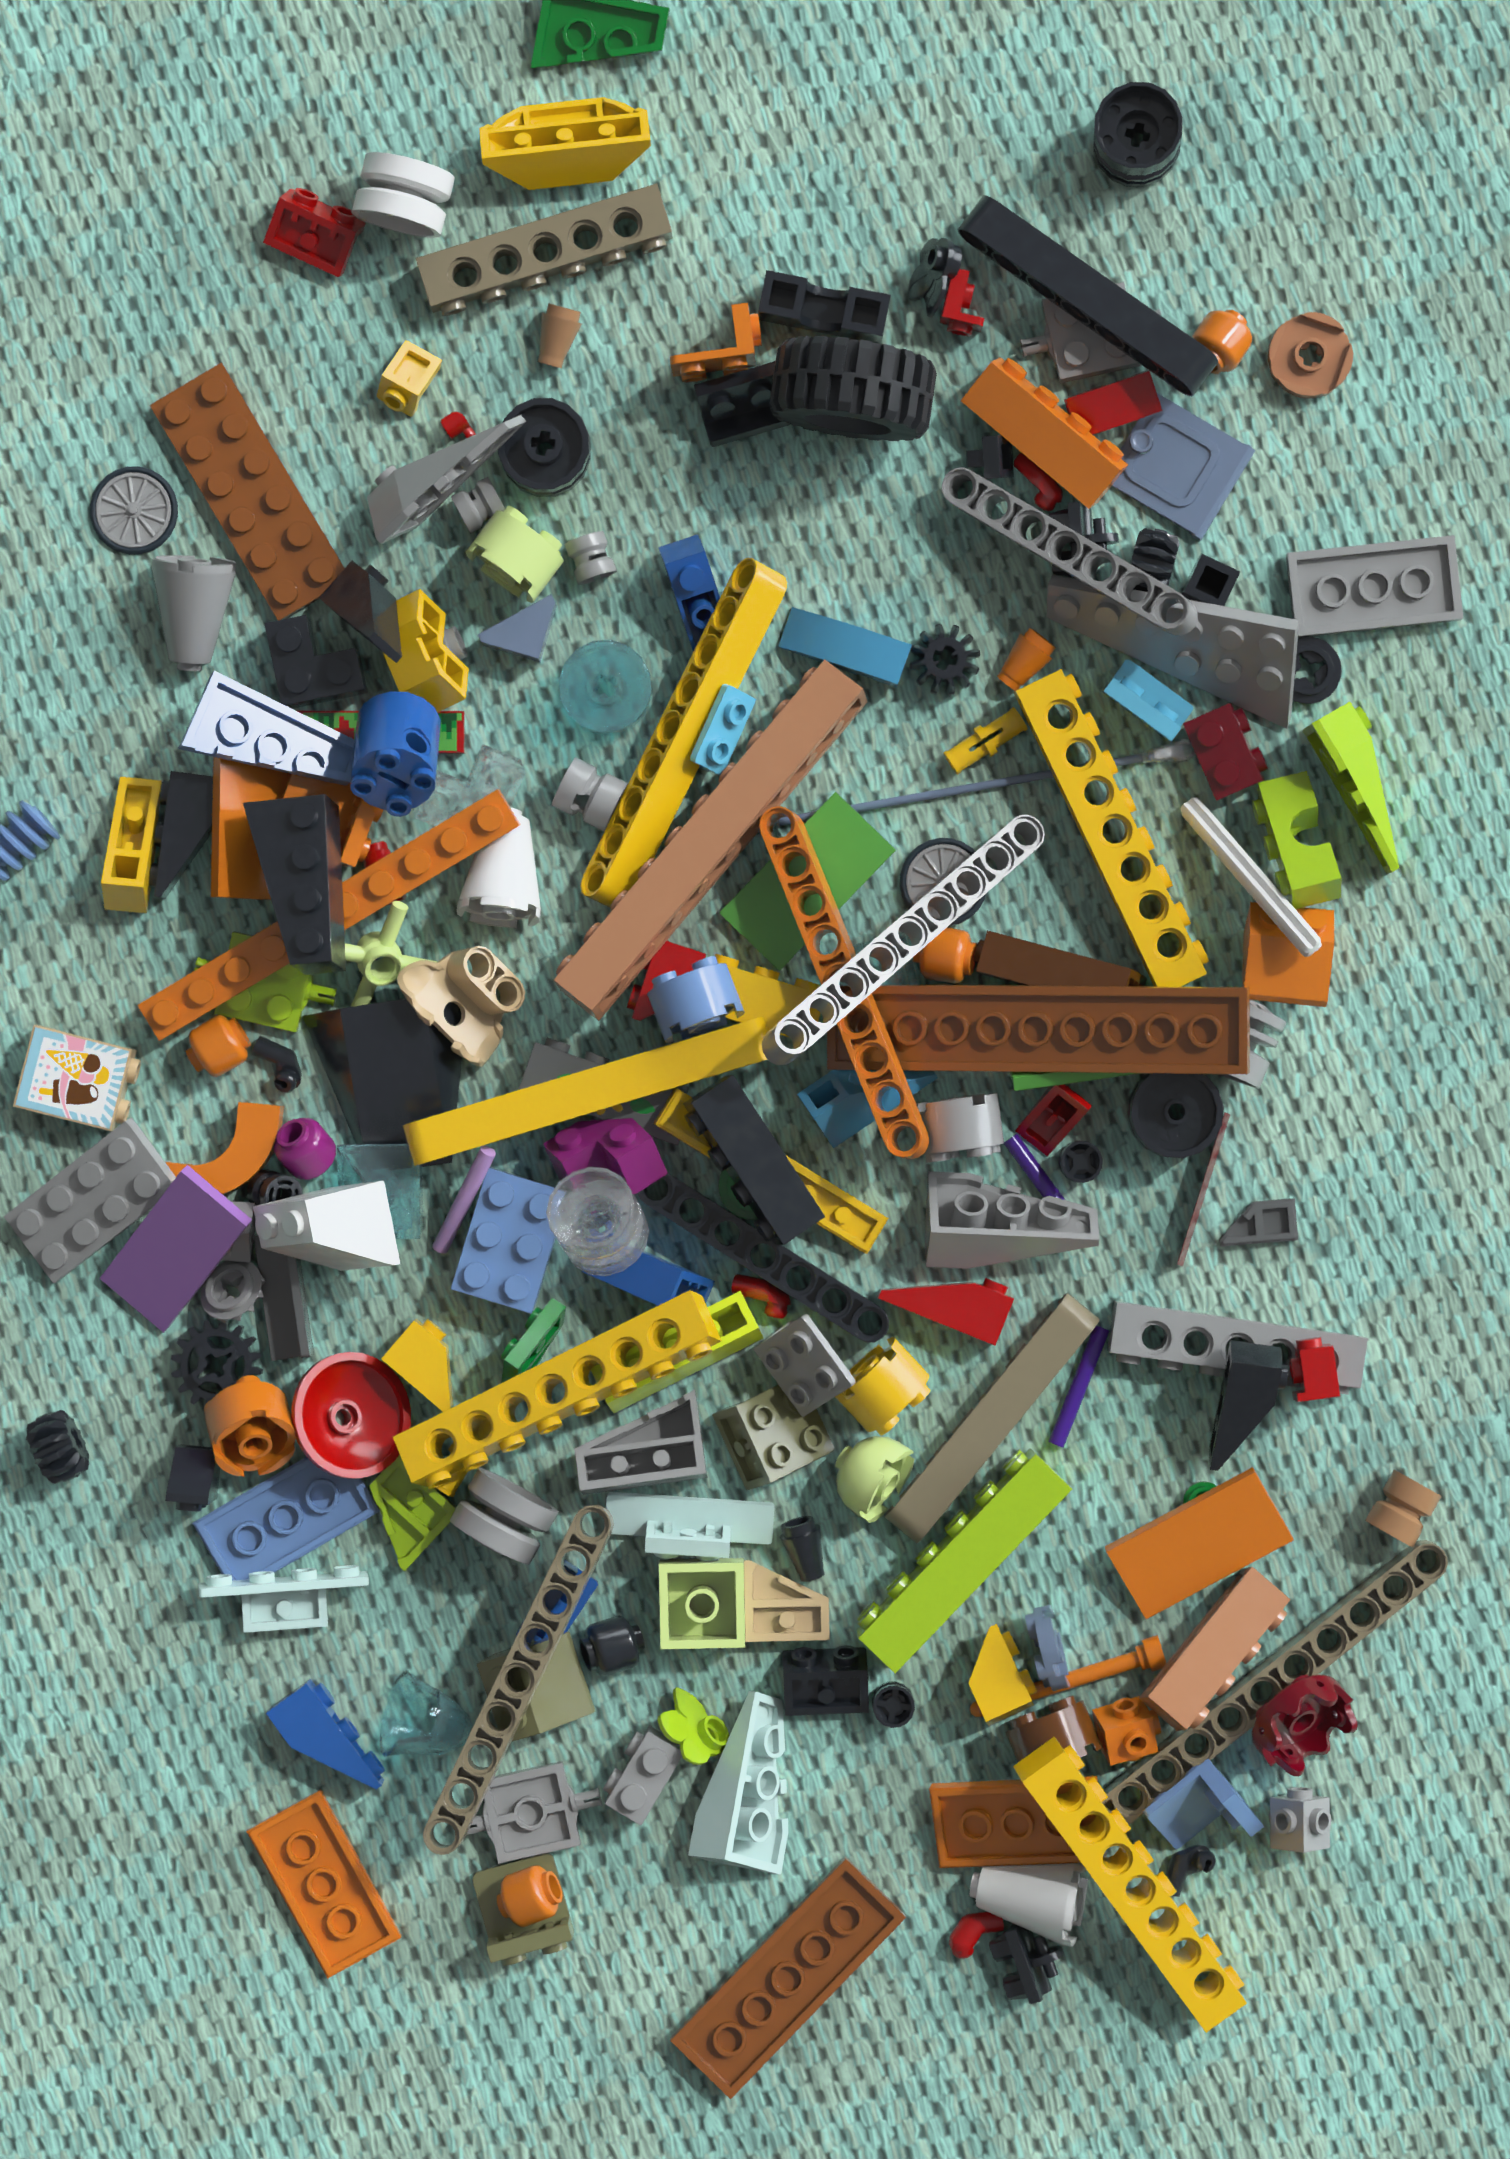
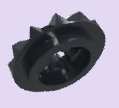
M1315 637L1298 638L1295 674L1301 668L1299 662L1301 659L1298 654H1301L1308 664L1323 662L1324 665L1319 667V670L1314 673L1315 688L1306 677L1294 679L1293 700L1304 705L1321 702L1335 691L1340 682L1342 668L1339 656L1334 648L1324 640Z

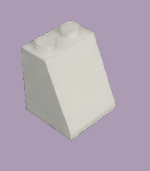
M384 1181L329 1187L253 1206L256 1220L255 1228L259 1235L261 1248L340 1271L400 1264Z

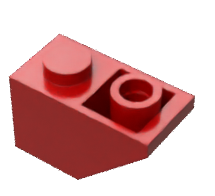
M666 941L643 968L647 970L643 985L634 984L627 1008L634 1010L632 1019L642 1021L654 1015L647 993L653 989L652 979L671 971H676L677 976L693 971L692 964L706 958V954Z

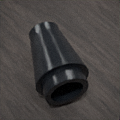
M812 1516L797 1517L781 1525L783 1534L780 1535V1539L799 1574L800 1580L807 1582L824 1576L820 1525L815 1524Z

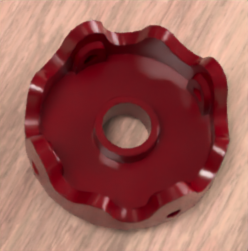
M1301 1675L1258 1709L1252 1730V1741L1271 1767L1276 1763L1288 1774L1299 1777L1304 1773L1305 1763L1303 1759L1305 1757L1325 1755L1330 1751L1329 1738L1334 1728H1338L1343 1733H1354L1357 1730V1720L1350 1705L1353 1699L1340 1683L1331 1676Z

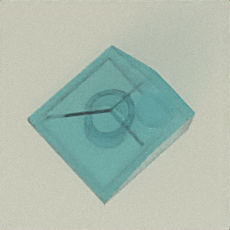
M408 1144L337 1145L338 1186L384 1181L395 1239H420L423 1230L422 1164L414 1166Z

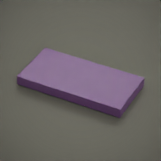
M187 1165L180 1171L99 1279L164 1333L251 1223L252 1219Z

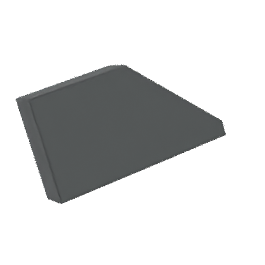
M1295 1198L1252 1201L1220 1238V1246L1298 1240Z

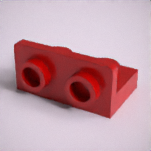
M289 189L279 197L263 243L339 278L345 271L357 236L363 232L366 223L357 219L351 213L352 210L338 205L331 207L318 201L319 197L307 189Z

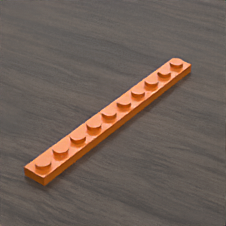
M500 789L495 790L343 881L344 931L519 827L521 824ZM278 921L138 1004L137 1006L157 1039L161 1041L288 965L290 962Z

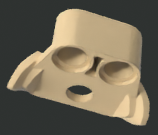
M482 946L453 951L438 962L428 960L413 962L404 967L397 977L402 993L423 1023L428 1026L433 1024L453 1043L451 1046L453 1052L478 1067L484 1066L501 1042L503 1026L500 1022L503 1014L519 1009L525 999V990L521 981L490 950ZM468 960L472 966V974H470L467 968ZM496 988L500 992V1002L496 997ZM449 1002L457 1004L461 1011V1020L456 1026L448 1024L444 1018V1008Z

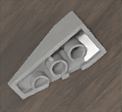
M521 415L401 468L396 469L392 465L383 471L374 481L378 487L367 496L376 539L382 544L416 529L494 454L526 420Z
M928 1171L925 1220L926 1267L969 1269L1099 1246L1098 1213L1095 1208L1052 1196L1044 1197L1041 1200L1020 1194L1021 1188L1010 1184L1007 1185L1006 1189L983 1184L984 1177L971 1173Z

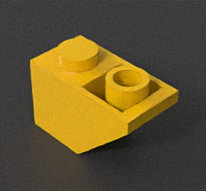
M997 1624L988 1629L968 1683L988 1726L1034 1706L1030 1695L1037 1692L1028 1670L1025 1669L1019 1672L1012 1658L1020 1653L1010 1631L1001 1634Z

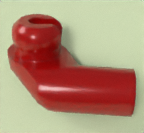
M1021 452L1014 460V467L1040 490L1034 497L1035 504L1045 511H1052L1057 502L1061 503L1063 490L1053 478Z
M736 1274L733 1278L732 1294L741 1291L744 1297L766 1301L767 1305L764 1311L769 1317L783 1319L787 1316V1307L791 1305V1300L787 1293L764 1279Z
M989 1912L964 1915L949 1937V1946L952 1954L960 1959L970 1957L974 1952L973 1947L983 1933L1004 1931L1003 1918Z

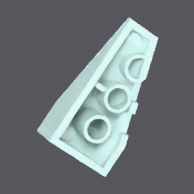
M754 1691L748 1692L696 1812L689 1856L719 1864L781 1875L788 1838V1818L778 1817V1794L787 1793L786 1779H779L776 1767V1758L780 1757L785 1751L783 1700Z

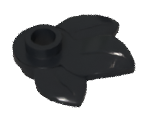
M932 238L928 240L920 252V266L913 272L909 281V299L917 301L924 298L927 317L930 318L935 315L946 294L947 278L953 279L961 266V248L958 245H954L950 239L941 238L938 240L937 238Z

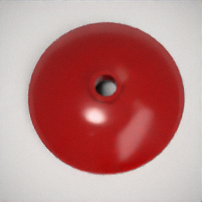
M343 1352L318 1361L303 1375L294 1393L291 1418L295 1437L301 1450L316 1467L335 1477L359 1479L383 1471L400 1455L393 1437L410 1429L411 1408L402 1382L390 1367L368 1354ZM337 1411L344 1415L345 1420L342 1426L336 1422L335 1416Z

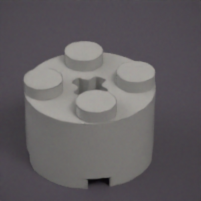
M998 1093L941 1099L938 1102L930 1103L928 1101L916 1103L929 1136L928 1148L924 1153L926 1163L960 1157V1150H966L967 1158L1001 1152L1000 1144H1004Z

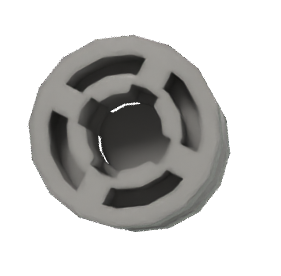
M488 477L476 482L475 488L469 493L461 490L451 496L470 534L482 528L483 521L490 519L495 511L505 510Z
M604 531L586 534L565 543L568 556L574 559L576 564L574 574L578 585L593 582V577L600 575L602 579L617 572L613 559L607 556L605 550L608 543Z

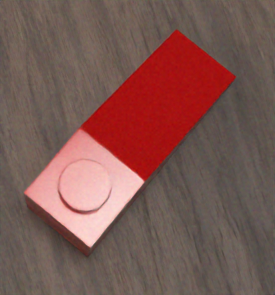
M988 1278L984 1279L982 1285L976 1282L886 1288L880 1289L877 1295L878 1299L995 1346L1014 1301V1298L1006 1295L1007 1286Z

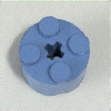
M716 956L707 957L693 963V971L677 976L676 971H671L652 979L653 989L647 993V996L666 1043L674 1042L672 1034L680 1033L682 1039L686 1040L728 1024L725 1016L733 1011L737 1018L745 1013L727 964H718Z

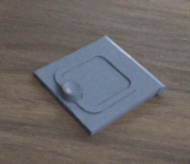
M1157 393L1163 411L1138 419L1120 449L1124 454L1121 459L1128 466L1112 486L1185 529L1194 539L1201 541L1255 450L1250 445L1241 443Z

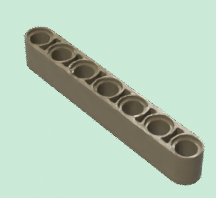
M1068 1292L1058 1301L1059 1305L1053 1312L1050 1311L1031 1334L1033 1336L1027 1344L1024 1343L1005 1366L1007 1369L1000 1377L997 1376L978 1399L980 1401L974 1409L971 1408L952 1431L954 1434L947 1442L944 1441L925 1464L927 1465L925 1470L921 1474L918 1473L899 1496L901 1499L895 1506H891L885 1514L884 1518L916 1544L930 1531L1098 1324L1100 1319Z

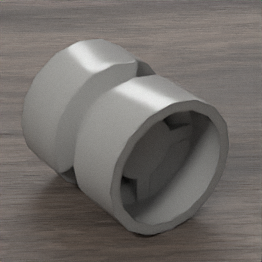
M575 757L566 771L551 805L572 816L580 812L583 815L584 822L605 832L628 783L609 773L599 776L595 766Z

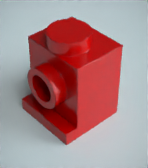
M1321 1337L1296 1340V1358L1289 1359L1292 1383H1299L1300 1390L1292 1391L1293 1400L1302 1402L1339 1397L1340 1391L1333 1345L1322 1344Z

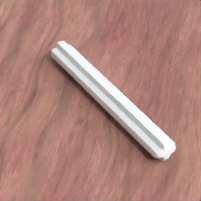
M1193 797L1184 803L1180 808L1183 818L1298 951L1305 957L1311 956L1314 952L1318 951L1322 945L1320 937L1204 803L1197 797Z

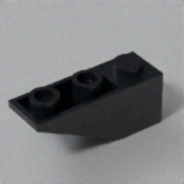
M171 771L170 780H163L160 804L166 805L164 822H157L154 840L155 846L161 847L159 863H152L149 876V888H155L154 896L157 898L166 899L212 834L213 776Z

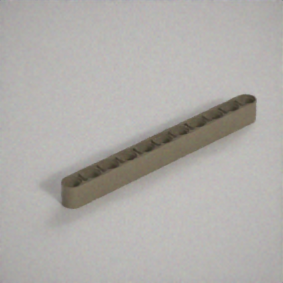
M1418 1540L1414 1547L1408 1546L1228 1689L1222 1696L1209 1704L1207 1708L1210 1711L1198 1727L1192 1729L1189 1726L1187 1730L1174 1732L1158 1745L1157 1753L1144 1756L1106 1786L1103 1790L1108 1798L1102 1803L1108 1811L1111 1812L1117 1808L1129 1825L1144 1814L1143 1811L1151 1805L1156 1796L1176 1785L1184 1778L1188 1770L1196 1765H1200L1206 1759L1212 1760L1251 1729L1255 1724L1258 1709L1269 1702L1278 1692L1290 1685L1301 1675L1312 1676L1320 1674L1437 1581L1446 1572L1448 1565L1444 1550L1428 1540ZM1423 1550H1433L1436 1555L1434 1566L1427 1571L1418 1570L1416 1566L1417 1555ZM1391 1576H1400L1403 1581L1402 1591L1395 1597L1385 1596L1383 1592L1385 1580ZM1358 1602H1366L1370 1607V1615L1362 1623H1354L1350 1619V1610ZM1326 1628L1335 1629L1337 1632L1336 1644L1329 1649L1319 1648L1317 1645L1318 1634ZM1298 1654L1303 1656L1305 1662L1303 1670L1297 1675L1286 1674L1284 1671L1285 1660L1291 1655ZM1259 1681L1270 1682L1272 1692L1268 1699L1258 1702L1251 1698V1689L1255 1683ZM1226 1707H1233L1239 1711L1237 1723L1232 1727H1221L1218 1724L1219 1713ZM1195 1733L1204 1735L1206 1737V1745L1201 1752L1191 1754L1185 1750L1184 1744L1190 1735ZM1159 1760H1168L1173 1763L1172 1774L1164 1780H1158L1152 1776V1767ZM1127 1786H1134L1140 1789V1799L1132 1806L1122 1805L1118 1799L1121 1790Z

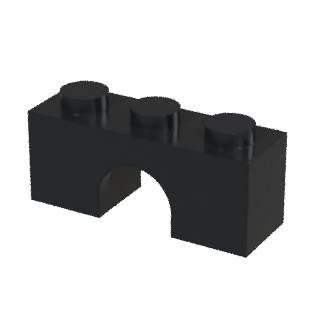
M766 270L758 317L760 321L881 344L891 295L849 287V290L828 289L808 282V278Z

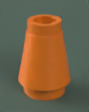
M1030 627L1024 635L1019 634L997 677L1014 691L1018 690L1053 659L1050 655L1056 647Z

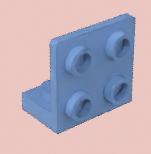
M1209 1759L1188 1770L1182 1780L1168 1791L1156 1796L1151 1805L1143 1811L1148 1820L1175 1849L1182 1847L1221 1814L1234 1830L1241 1825L1251 1837L1265 1827Z

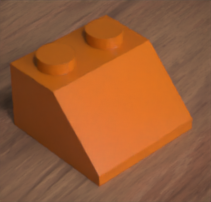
M1250 902L1243 933L1242 987H1250V1000L1326 1007L1334 950V910L1306 907L1296 909L1320 937L1322 944L1318 951L1314 952L1311 956L1305 957L1259 904Z

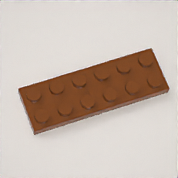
M222 362L150 405L151 409L277 620L287 619L319 600V597L345 568Z
M845 1856L670 2037V2041L726 2096L732 2099L906 1918V1914Z

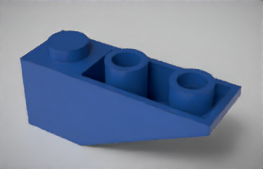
M698 534L658 547L693 652L720 599L706 552Z
M309 1679L266 1712V1715L292 1749L374 1789L382 1786L384 1779L380 1774L385 1771L383 1765L372 1751L366 1754L355 1741L360 1737L357 1729L347 1717L339 1719L331 1708L335 1704V1700L322 1683L315 1686L312 1680Z

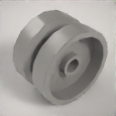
M479 1467L468 1488L471 1494L487 1505V1507L474 1501L461 1500L450 1522L490 1550L523 1564L530 1565L540 1547V1543L522 1525L534 1531L548 1532L559 1511L540 1497L508 1479Z

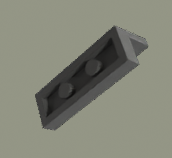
M259 1235L253 1236L258 1269L266 1281L261 1286V1291L264 1296L262 1299L271 1361L310 1357L314 1355L301 1259L263 1249L260 1245Z

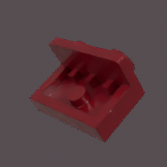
M1228 703L1183 723L1216 801L1265 781L1262 772L1268 770V766L1259 746L1253 749L1250 747L1245 733L1252 731L1242 708L1234 710L1232 703Z

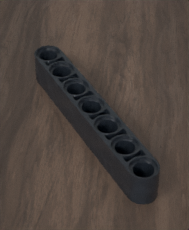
M983 195L957 229L960 236L972 247L1182 394L1194 396L1217 365L1218 359L1204 345L995 199Z
M668 1173L662 1177L668 1184V1193L663 1199H650L644 1189L638 1192L640 1200L647 1206L858 1339L865 1342H876L886 1335L889 1328V1319L886 1312L879 1305L787 1247L775 1245L772 1240L766 1242L755 1227ZM690 1198L699 1200L704 1207L703 1217L693 1223L685 1221L680 1215L681 1203ZM723 1221L734 1222L740 1230L738 1240L731 1245L720 1243L715 1236L716 1227ZM761 1243L770 1245L775 1251V1259L767 1267L756 1266L751 1260L750 1254L752 1249ZM795 1266L805 1267L811 1274L809 1284L800 1290L791 1288L786 1281L788 1271ZM837 1288L845 1293V1306L837 1312H830L822 1305V1297L829 1289ZM874 1311L880 1315L882 1324L876 1333L865 1334L859 1330L858 1319L862 1313Z

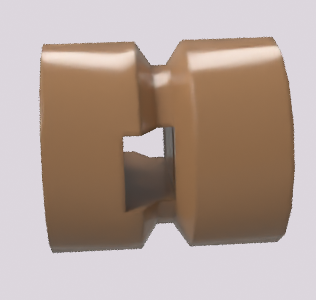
M1393 1470L1383 1487V1491L1387 1496L1386 1500L1376 1501L1365 1521L1403 1543L1414 1547L1423 1529L1420 1521L1421 1516H1431L1442 1496L1402 1473Z

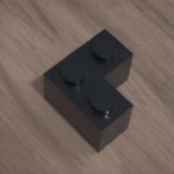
M306 615L264 623L281 704L294 709L368 693L360 652L356 648L317 655L311 621Z

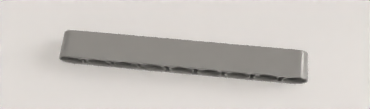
M1019 815L1009 822L770 1029L762 1041V1050L765 1057L777 1065H787L798 1058L1038 849L1045 837L1044 827L1041 822L1030 815ZM1014 832L1019 833L1024 838L1026 846L1020 844L1015 839ZM985 857L991 858L996 863L997 870L988 866ZM956 881L963 883L967 887L969 895L963 894L958 889ZM927 906L937 910L940 915V921L930 916ZM898 931L908 935L911 940V946L901 941ZM870 956L880 962L882 971H878L871 966L869 962ZM839 982L850 986L853 997L846 996L841 991ZM810 1008H815L822 1014L823 1023L817 1022L812 1018ZM780 1033L786 1034L791 1038L794 1045L793 1049H789L782 1044L779 1036Z

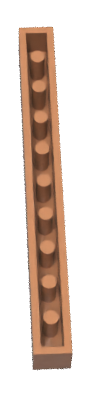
M825 659L818 668L812 667L805 673L800 681V689L791 700L787 698L778 705L772 716L774 720L764 732L759 730L751 737L746 745L745 750L747 752L737 763H730L723 770L719 777L720 784L710 795L705 794L696 802L692 809L693 816L683 827L678 826L669 834L665 841L666 847L656 859H649L642 866L637 876L639 878L629 891H622L614 899L610 907L611 913L602 923H595L585 934L584 944L575 955H568L558 966L554 982L560 991L598 1021L760 831V819L764 812L771 807L782 805L868 703L864 689Z

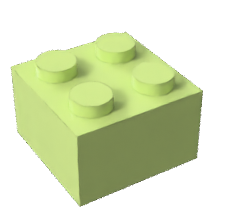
M720 1558L712 1562L699 1559L659 1560L660 1649L745 1648L744 1558Z

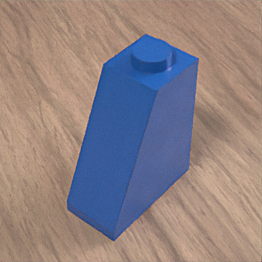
M600 1233L597 1234L595 1240L587 1247L584 1256L585 1264L581 1271L657 1306L689 1290L702 1295L706 1303L715 1283L712 1279Z

